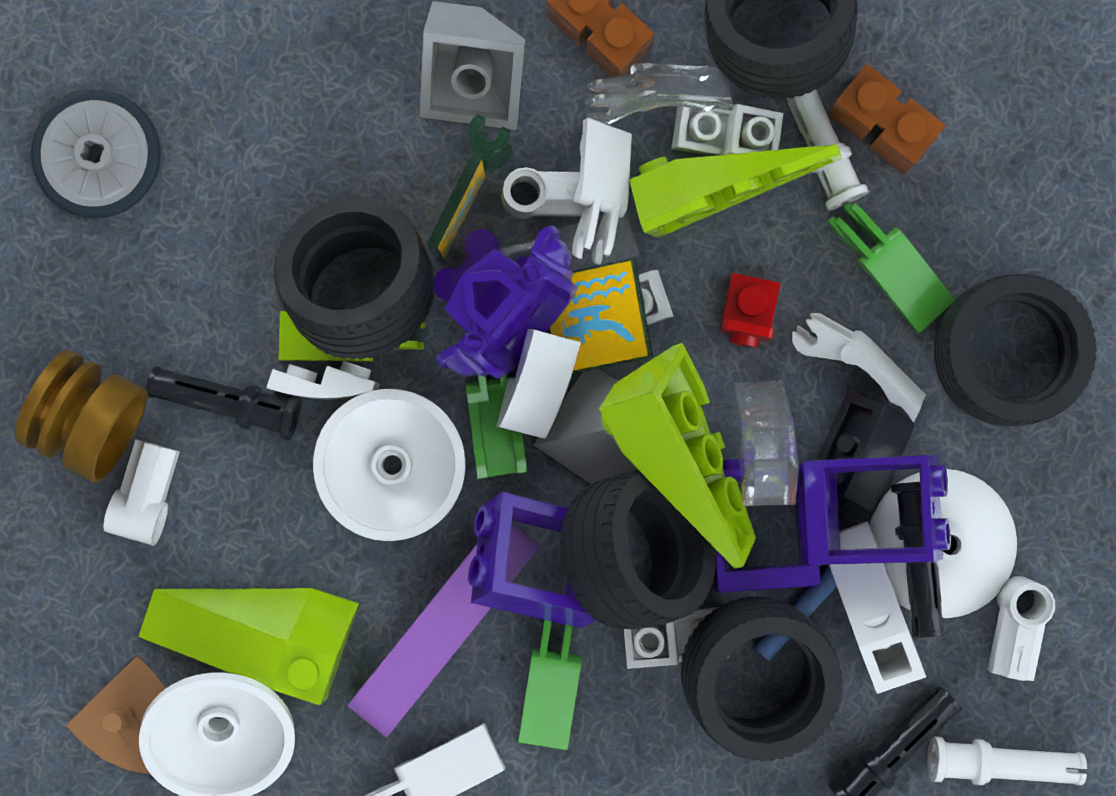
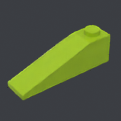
M837 144L675 159L671 162H668L664 156L640 166L638 169L641 175L629 181L644 233L660 238L839 161L843 157Z
M676 344L613 385L599 407L602 423L605 430L616 440L621 452L734 569L743 567L756 537L737 481L733 477H725L721 452L725 445L721 433H710L702 409V405L710 403L705 386L684 344Z
M314 588L154 589L138 637L228 673L254 679L271 690L321 705L329 697L359 603Z

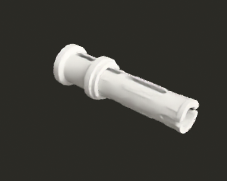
M816 89L800 97L786 98L807 146L837 144L843 157L839 161L812 172L817 173L826 192L828 200L825 205L829 211L837 209L848 202L851 203L868 194L867 185L860 184L849 160L852 154L851 149L845 143L839 142Z
M936 736L931 738L928 746L927 768L931 782H942L944 778L971 779L974 785H984L989 783L991 778L1083 785L1087 776L1085 773H1078L1077 769H1066H1087L1085 755L1080 752L1061 753L992 748L990 743L981 739H975L972 744L948 743L942 737Z

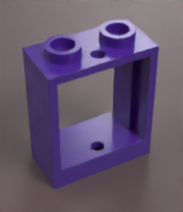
M796 454L766 456L767 466L747 468L746 458L723 460L725 477H733L736 481L792 477L799 563L728 569L727 560L715 549L714 590L718 593L820 585L819 565H808L803 464H797Z
M938 455L803 461L808 565L935 562L943 559V550L950 549V523L948 518H941L940 497H946L948 493V477L945 465H938ZM919 469L924 547L840 549L836 473Z
M506 492L500 493L482 505L474 521V534L478 536L476 556L472 559L468 571V582L472 585L471 603L578 628L597 621L581 607L568 582L566 595H561L505 581L512 521L561 533L562 522L564 521L565 513H567V508Z

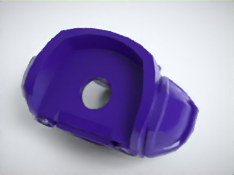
M553 225L540 230L529 258L521 256L514 261L500 252V241L494 233L486 229H476L468 234L465 240V252L468 257L458 269L443 268L436 273L434 277V292L439 298L448 301L445 310L467 332L457 344L436 355V363L442 369L450 368L454 372L466 377L473 375L485 377L491 374L495 378H501L519 364L527 330L534 329L546 333L566 309L577 292V286L571 281L573 276L571 270L572 255L566 244L559 237L561 232Z

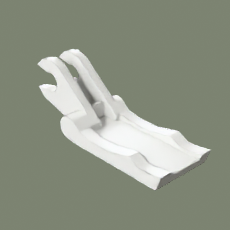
M590 118L583 120V135L580 143V175L574 195V202L585 207L573 239L572 255L582 259L583 248L591 249L593 243L591 252L592 262L601 265L603 254L608 256L611 254L618 218L624 216L628 206L632 134ZM599 211H602L604 214L594 240Z
M810 313L812 319H806V323L817 337L811 336L807 330L797 325V333L795 331L792 333V343L797 351L805 356L840 360L846 364L859 366L881 386L890 403L901 406L911 420L915 421L926 394L862 331L856 330L853 332L821 313Z
M485 723L414 759L398 765L394 768L399 779L398 781L385 785L364 796H391L401 790H404L406 796H456L504 771L505 766Z

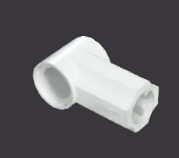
M527 167L516 169L508 175L504 182L501 195L502 205L508 214L518 219H528L533 216L581 217L585 206L574 202L580 172H538ZM517 183H529L536 189L538 199L531 205H520L512 198L511 188Z
M135 439L121 489L115 491L106 510L103 525L105 532L152 546L158 542L168 513V504L165 502L180 451Z
M1014 576L1007 580L1006 584L997 594V604L1000 611L987 670L1007 678L1034 681L1045 624L1054 614L1055 599L1052 592L1046 586L1023 576ZM1032 590L1035 596L1032 608L1025 613H1018L1016 608L1018 597L1024 591Z

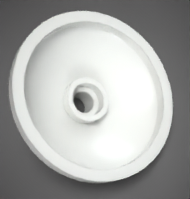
M380 389L366 392L339 407L321 430L313 457L316 488L330 514L352 532L366 538L381 541L408 539L422 534L438 524L457 501L463 486L466 469L463 443L454 423L448 415L425 397L399 389ZM391 455L399 457L402 462L401 470L395 475L387 473L384 469V461Z
M946 469L948 493L946 497H940L941 518H948L951 535L957 541V548L951 554H946L943 551V559L937 561L940 578L943 618H952L980 609L1001 591L1014 567L1017 552V536L1009 509L1001 497L989 485L968 473ZM920 473L912 474L898 483L920 482ZM891 488L884 494L875 512H873L869 523L878 548L904 547L903 540L899 541L898 536L895 535V528L900 525L897 494L891 493ZM884 563L899 604L910 610L906 563Z
M231 673L195 675L167 687L148 706L143 716L139 733L140 754L147 770L161 785L180 796H252L270 786L281 776L291 760L295 744L294 722L283 700L264 684L254 679Z

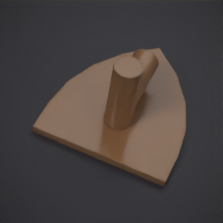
M137 655L65 726L101 759L125 770L150 774L140 754V727L148 706L166 687L155 672Z

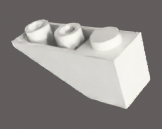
M868 521L839 531L840 549L878 548ZM884 563L830 564L829 566L876 693L878 694L925 678L926 675Z

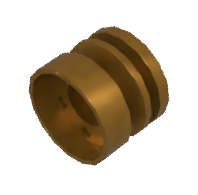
M65 350L45 367L23 403L14 433L16 443L30 449L37 447L39 455L45 458L54 457L64 448L62 457L63 467L93 483H98L110 473L127 449L144 415L148 401V391L115 374L108 377L100 385L102 377L101 366L90 361L84 364L83 356L73 351Z

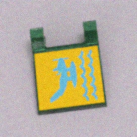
M478 114L471 120L468 129L472 155L427 242L433 257L441 261L445 259L486 175L505 166L512 156V145L509 144L510 130L502 126L498 137L493 141H487L489 134L481 131L486 120Z
M636 258L572 271L571 281L577 286V292L566 309L546 332L581 342L572 374L654 358Z

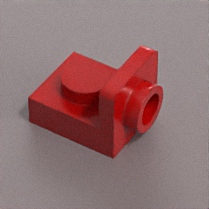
M731 273L719 332L730 334L729 343L743 347L758 348L759 341L768 342L772 339L774 332L772 324L781 285L780 282Z

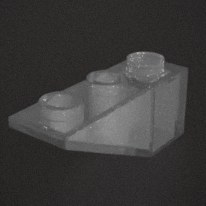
M783 380L733 382L743 506L795 505L799 463L795 427Z

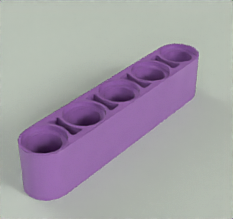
M511 523L505 580L510 583L540 547V544L514 523ZM477 545L347 705L386 738L490 610V607L471 603L472 585L468 582V571L472 559L476 556Z

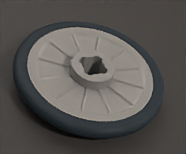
M90 90L64 98L45 114L33 137L31 162L38 185L47 198L56 206L70 214L84 218H106L118 215L132 208L150 190L159 169L160 144L153 123L137 104L117 93ZM93 145L104 148L100 157L101 161L98 163L87 160Z

